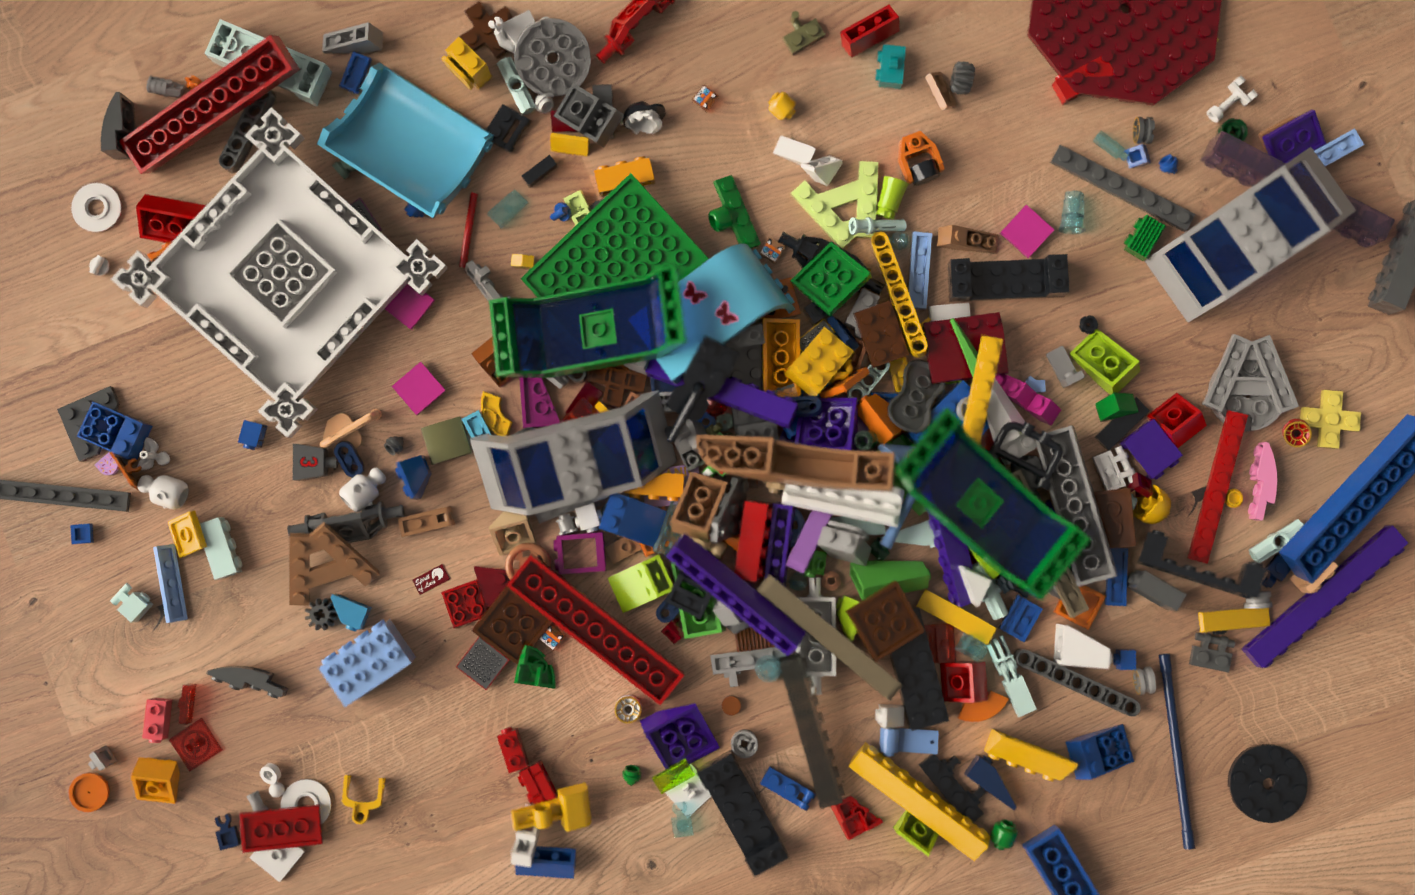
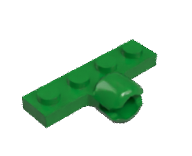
M729 175L715 180L713 184L722 206L709 212L708 220L711 228L716 232L728 228L732 229L739 244H747L751 249L760 246V240L733 176Z

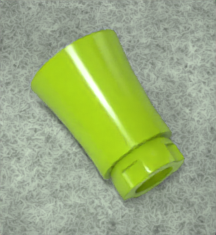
M884 176L876 215L893 220L909 183L894 177Z

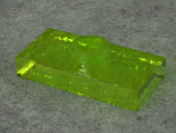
M684 758L656 774L652 779L661 794H664L695 776V772L687 759Z

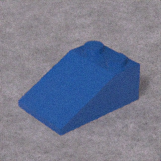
M618 493L611 494L599 529L655 548L667 511Z

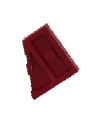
M474 566L486 606L490 607L510 579L507 576L506 570Z

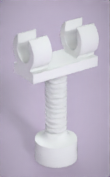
M1242 75L1227 87L1233 95L1220 106H1213L1207 111L1208 117L1213 122L1217 123L1224 117L1223 112L1237 100L1245 106L1258 95L1254 89L1246 95L1239 88L1246 81Z

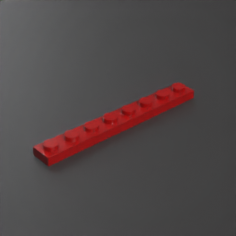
M1227 410L1187 556L1188 559L1208 564L1248 418L1246 414Z

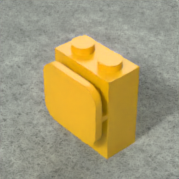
M460 37L445 50L448 56L441 58L446 67L470 90L474 88L473 84L480 89L492 78L487 64Z

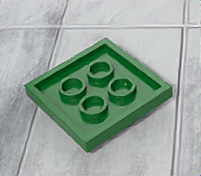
M830 242L790 281L793 286L829 316H832L872 275L833 242Z

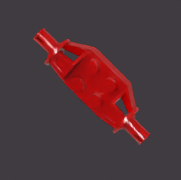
M632 0L612 20L609 35L606 34L604 36L607 45L596 54V57L605 64L615 52L623 56L625 54L624 51L635 41L629 30L637 27L640 23L639 20L643 16L648 15L652 10L662 14L670 4L675 3V0Z

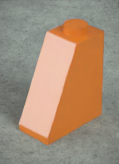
M876 393L870 397L865 395L858 401V416L880 444H887L905 432V430L897 427L888 416L889 403Z

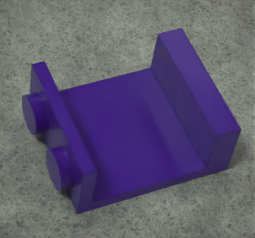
M1155 419L1148 420L1119 443L1123 449H1128L1147 472L1148 475L1145 477L1149 479L1154 478L1156 480L1164 475L1163 470L1167 467H1174L1180 462L1178 459L1183 456Z

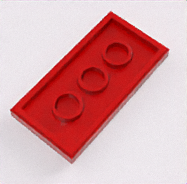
M320 804L239 813L242 853L323 844Z

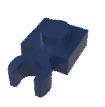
M230 813L225 815L226 822H222L220 816L215 817V823L220 827V830L215 832L220 851L241 845L237 826L231 827L230 825L232 821Z

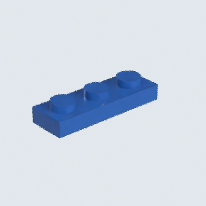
M1110 548L1118 576L1106 579L1105 605L1126 606L1128 548Z

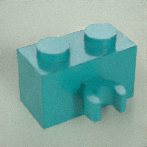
M883 44L882 50H878L877 62H880V69H876L875 75L878 87L901 89L905 64V46Z

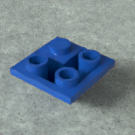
M419 455L397 462L398 468L395 470L399 479H403L405 495L407 497L410 496V499H421L432 474L425 456Z

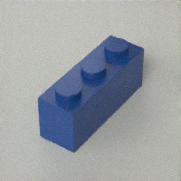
M536 846L531 867L515 865L516 875L574 879L576 849Z

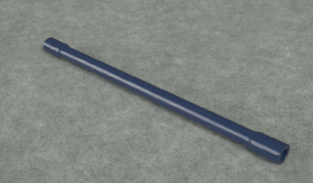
M1169 653L1159 654L1182 825L1183 848L1195 849L1172 679L1171 656Z

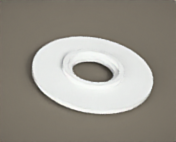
M91 183L82 187L75 194L72 200L71 211L74 220L80 227L91 232H101L111 228L117 222L121 213V201L118 194L111 187L101 183ZM95 199H99L104 203V211L98 216L90 214L88 210L89 203Z
M310 779L299 780L291 784L282 796L281 808L297 807L301 797L309 796L313 799L315 805L320 804L322 825L331 811V798L327 789L321 783Z

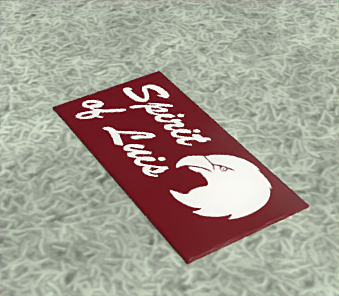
M443 564L412 581L419 595L450 580Z

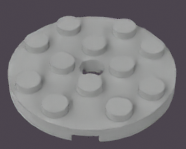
M545 18L529 25L518 38L514 51V62L519 77L528 88L540 95H548L550 97L566 95L573 83L577 86L582 84L590 69V49L585 36L573 24L558 18ZM552 52L558 55V59L554 63H550L547 59L548 54Z
M1244 360L1237 377H1263L1257 360ZM1217 369L1214 371V373H1213V375H1212V377H1211V379H1210L1209 387H1210V385H1211V382H1212V380H1213V378H1214V375H1215ZM1229 395L1222 412L1213 410L1216 417L1222 423L1225 421L1227 410L1248 415L1244 431L1265 428L1280 416L1271 396H1251L1246 398L1243 395Z

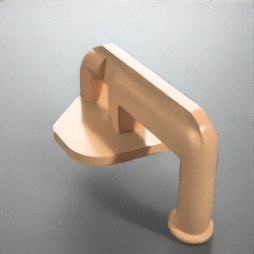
M373 409L370 413L354 422L348 414L339 413L326 423L320 447L334 450L335 446L342 441L352 443L355 448L359 447L362 443V436L358 429L374 420L380 419L382 416L381 411ZM343 447V452L348 453V449Z

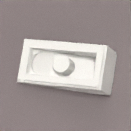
M780 136L773 154L801 165V163L812 160L816 148Z

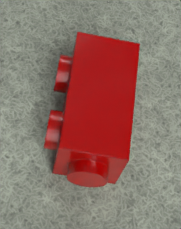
M511 726L502 729L497 739L508 773L527 768L530 764L518 728L512 729Z

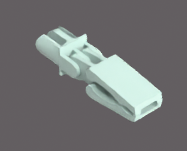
M1001 635L999 640L1005 653L996 638L992 639V643L998 656H996L990 643L986 646L998 674L1004 678L1001 681L1019 718L1037 709L1023 676L1019 673L1017 674V664L1003 635Z

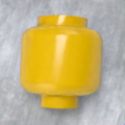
M776 92L768 101V110L779 120H784L785 118L789 120L796 112L794 109L796 102L786 92Z

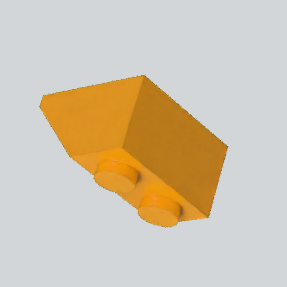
M139 757L131 774L137 800L176 803L180 777L177 761Z

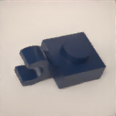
M1279 554L1275 555L1266 566L1268 574L1264 578L1262 585L1265 588H1272L1276 583V579L1282 582L1291 571Z

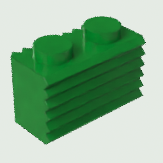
M1145 215L1142 218L1139 217L1133 225L1135 231L1133 234H1129L1124 241L1125 247L1123 250L1141 261L1146 260L1166 225L1149 215Z

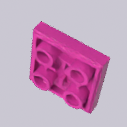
M1026 204L1000 234L1028 259L1054 229Z
M407 284L385 307V310L412 330L435 300L427 293L421 296Z
M419 362L392 385V388L417 416L446 392L444 387L422 362Z

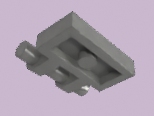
M1196 632L1195 640L1201 641L1200 647L1192 645L1189 664L1229 673L1232 654L1225 652L1226 647L1234 648L1235 640H1230L1226 636H1211V633L1207 632L1203 634ZM1209 644H1217V650L1208 649Z

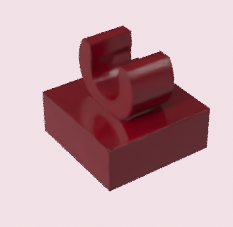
M1139 472L1133 474V483L1128 485V488H1131V492L1135 490L1136 497L1143 495L1149 498L1153 495L1152 480Z
M678 618L674 621L671 620L661 630L674 645L684 636L683 628L680 629L676 625L679 621Z

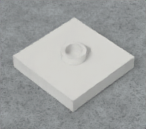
M303 847L257 851L251 855L250 859L278 882H281L306 850Z

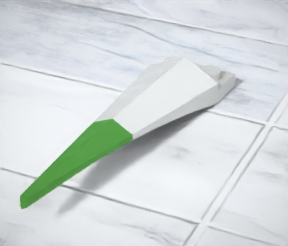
M952 318L950 322L973 377L978 352L956 320ZM995 378L986 415L993 442L1005 424L1009 422L1024 424L1025 422ZM1012 429L1006 435L1000 448L1020 458L1037 448L1033 438ZM1001 458L1005 466L1011 463Z

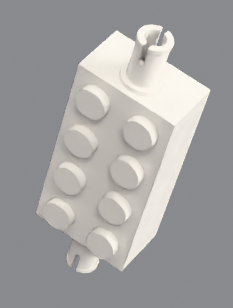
M809 578V595L797 598L836 629L835 597H823L821 595V578H815V586L814 578ZM806 632L796 649V675L810 677V695H815V687L816 694L822 695L821 677L836 676V656Z

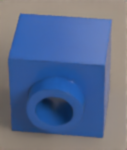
M1116 649V654H1113V664L1116 665V669L1136 670V650Z

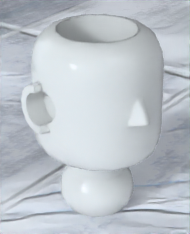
M377 467L373 468L367 477L358 474L340 489L339 495L350 509L360 512L366 506L373 505L372 501L379 495L376 486L383 484L386 481V476Z
M144 475L140 478L137 486L140 492H149L152 503L171 510L181 508L189 492L188 485L184 481L168 475L158 476L155 480L149 475Z

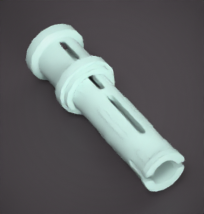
M852 217L849 220V232L851 235H856L857 233L870 235L873 232L881 231L904 232L906 230V221L904 219L873 220L870 217L865 219Z

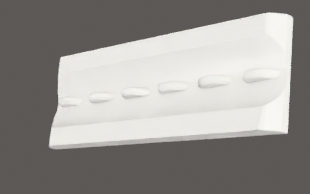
M786 484L781 504L898 527L904 490L894 487L893 492L858 491Z

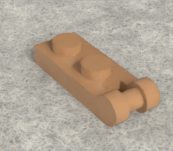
M451 506L397 518L401 537L455 525L454 519L451 518ZM443 514V522H439L438 515Z

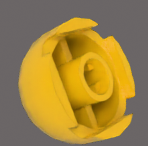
M1153 485V495L1149 498L1143 495L1136 497L1137 505L1133 510L1134 517L1146 524H1157L1166 519L1170 514L1171 499L1168 493L1156 485Z

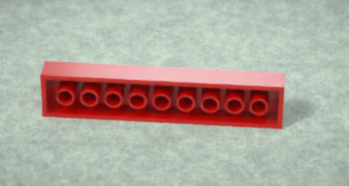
M269 35L122 138L119 142L140 174L152 173L297 73L300 68L280 37Z
M531 554L506 585L660 706L683 678L684 672L535 555Z

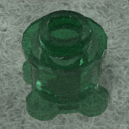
M879 537L870 545L872 548L870 553L877 558L876 561L880 559L883 561L890 552L888 548L880 544Z

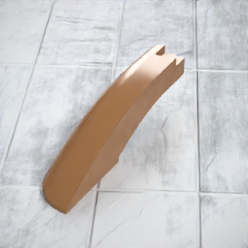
M696 435V445L701 458L708 466L719 472L805 487L893 492L895 454L893 452L829 449L795 444L769 437Z

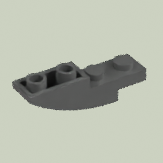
M226 666L208 670L206 673L212 676V680L219 683L224 681L234 690L239 691L240 689L247 688L250 684V688L261 691V689L267 691L268 696L276 699L286 696L289 689L271 681L274 673L254 667Z

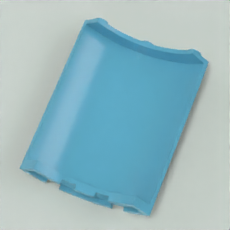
M383 64L373 65L360 87L363 91L357 100L353 98L344 110L345 115L341 120L336 118L332 123L323 128L317 145L431 218L438 214L442 215L461 189H465L469 185L470 177L485 152H489L492 148L493 142L491 141L494 135Z

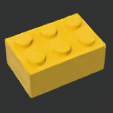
M824 327L784 375L809 396H817L854 351Z

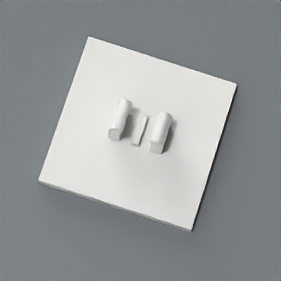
M692 764L687 765L662 788L687 818L711 797L709 791L704 788L699 779L697 769Z

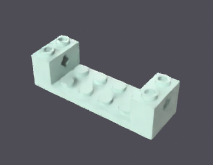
M220 19L204 54L213 63L225 67L265 38ZM286 47L300 70L278 86L295 93L299 99L318 106L332 71L325 63Z

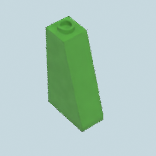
M867 561L866 566L850 563L849 575L861 600L869 597L894 580L898 582L903 593L928 588L929 580L931 579V572L925 567L923 561Z

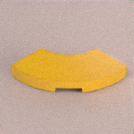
M483 391L481 396V412L487 426L497 436H508L513 422L508 420L502 413V398Z

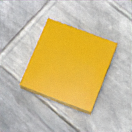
M195 510L189 511L168 522L179 558L186 557L207 547Z

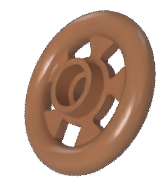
M523 543L514 547L508 554L505 562L508 578L511 580L529 556L522 557V552L530 550V553L536 557L540 555L543 562L551 568V559L547 551L535 543ZM514 560H520L518 569L513 568Z

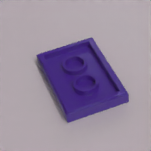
M1309 110L1262 137L1274 171L1311 147L1315 151L1326 145L1315 110Z

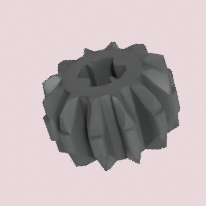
M958 61L954 65L950 81L952 92L967 95L971 91L975 76L973 64Z
M317 598L316 604L314 602L309 603L312 609H305V612L310 613V616H306L305 620L311 619L309 626L315 625V630L318 631L322 627L325 631L328 630V626L333 627L335 625L332 620H338V617L334 615L336 610L332 609L333 603L328 604V598H324L323 601ZM319 611H324L322 613H325V617L320 618L321 615H318Z

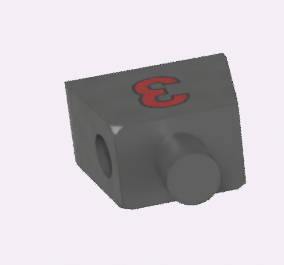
M293 444L294 481L328 476V468H338L339 462L337 458L328 457V449Z

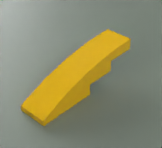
M926 589L917 604V607L986 645H989L997 630L996 627Z

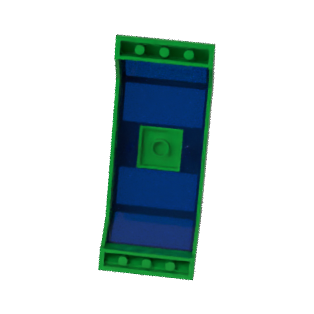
M676 264L658 267L657 270L642 278L539 298L503 297L489 300L497 377L552 378L661 358L687 343Z
M945 408L895 471L909 494L993 570L1039 600H1043L1090 541V538L1080 528L1058 516L1044 505L975 442L965 431L961 423L962 421L948 408Z

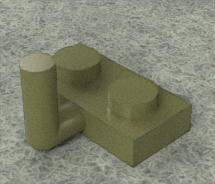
M793 11L791 15V23L795 30L783 37L792 55L825 37V33L816 18L802 26L798 20L799 12Z

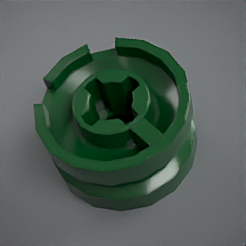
M1232 118L1227 120L1217 130L1219 143L1227 148L1236 147L1246 139L1248 134L1247 125L1240 119ZM1231 130H1233V131L1235 132V135H1233V134L1230 135L1229 132H1231Z

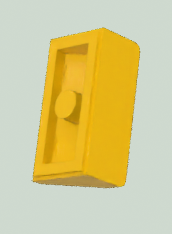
M558 133L550 134V149L552 152L588 156L590 142L587 137Z

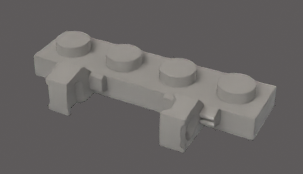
M473 260L466 264L465 272L488 302L489 300L504 297L496 292L495 285L487 278L491 271L486 265L481 268ZM515 312L516 325H517V323H518V315H517L516 312Z
M777 647L710 655L713 675L724 673V678L729 677L730 687L738 686L736 674H741V671L759 668H762V671L767 670L768 682L776 681L775 671L780 670L779 666L790 664L789 655H785Z

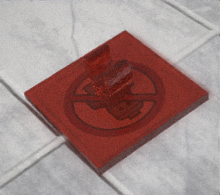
M200 718L169 739L189 772L223 750L203 718Z

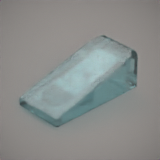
M514 189L496 204L487 215L502 229L528 202Z

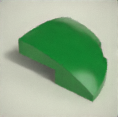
M525 645L518 662L514 683L555 689L556 681L553 666L548 665L544 659L546 655L532 646Z

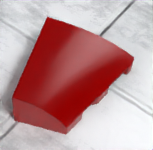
M851 795L830 804L847 840H851L883 823L881 818L873 815L868 808L859 804Z

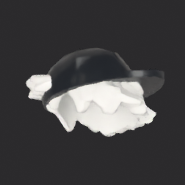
M643 101L633 103L624 111L620 125L631 129L636 135L639 131L655 134L663 126L661 120L666 115V109L662 104L649 105Z

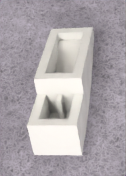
M534 826L516 832V840L511 853V864L531 867L540 829Z

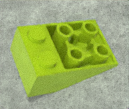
M660 554L608 577V581L623 613L669 593L674 585Z

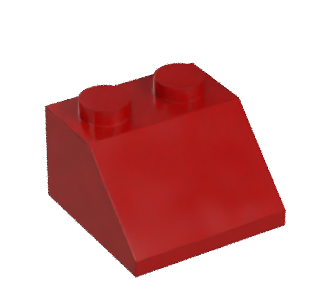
M1177 392L1147 415L1149 420L1155 419L1177 448L1207 426L1202 411Z
M986 661L940 663L944 702L976 703L988 700Z

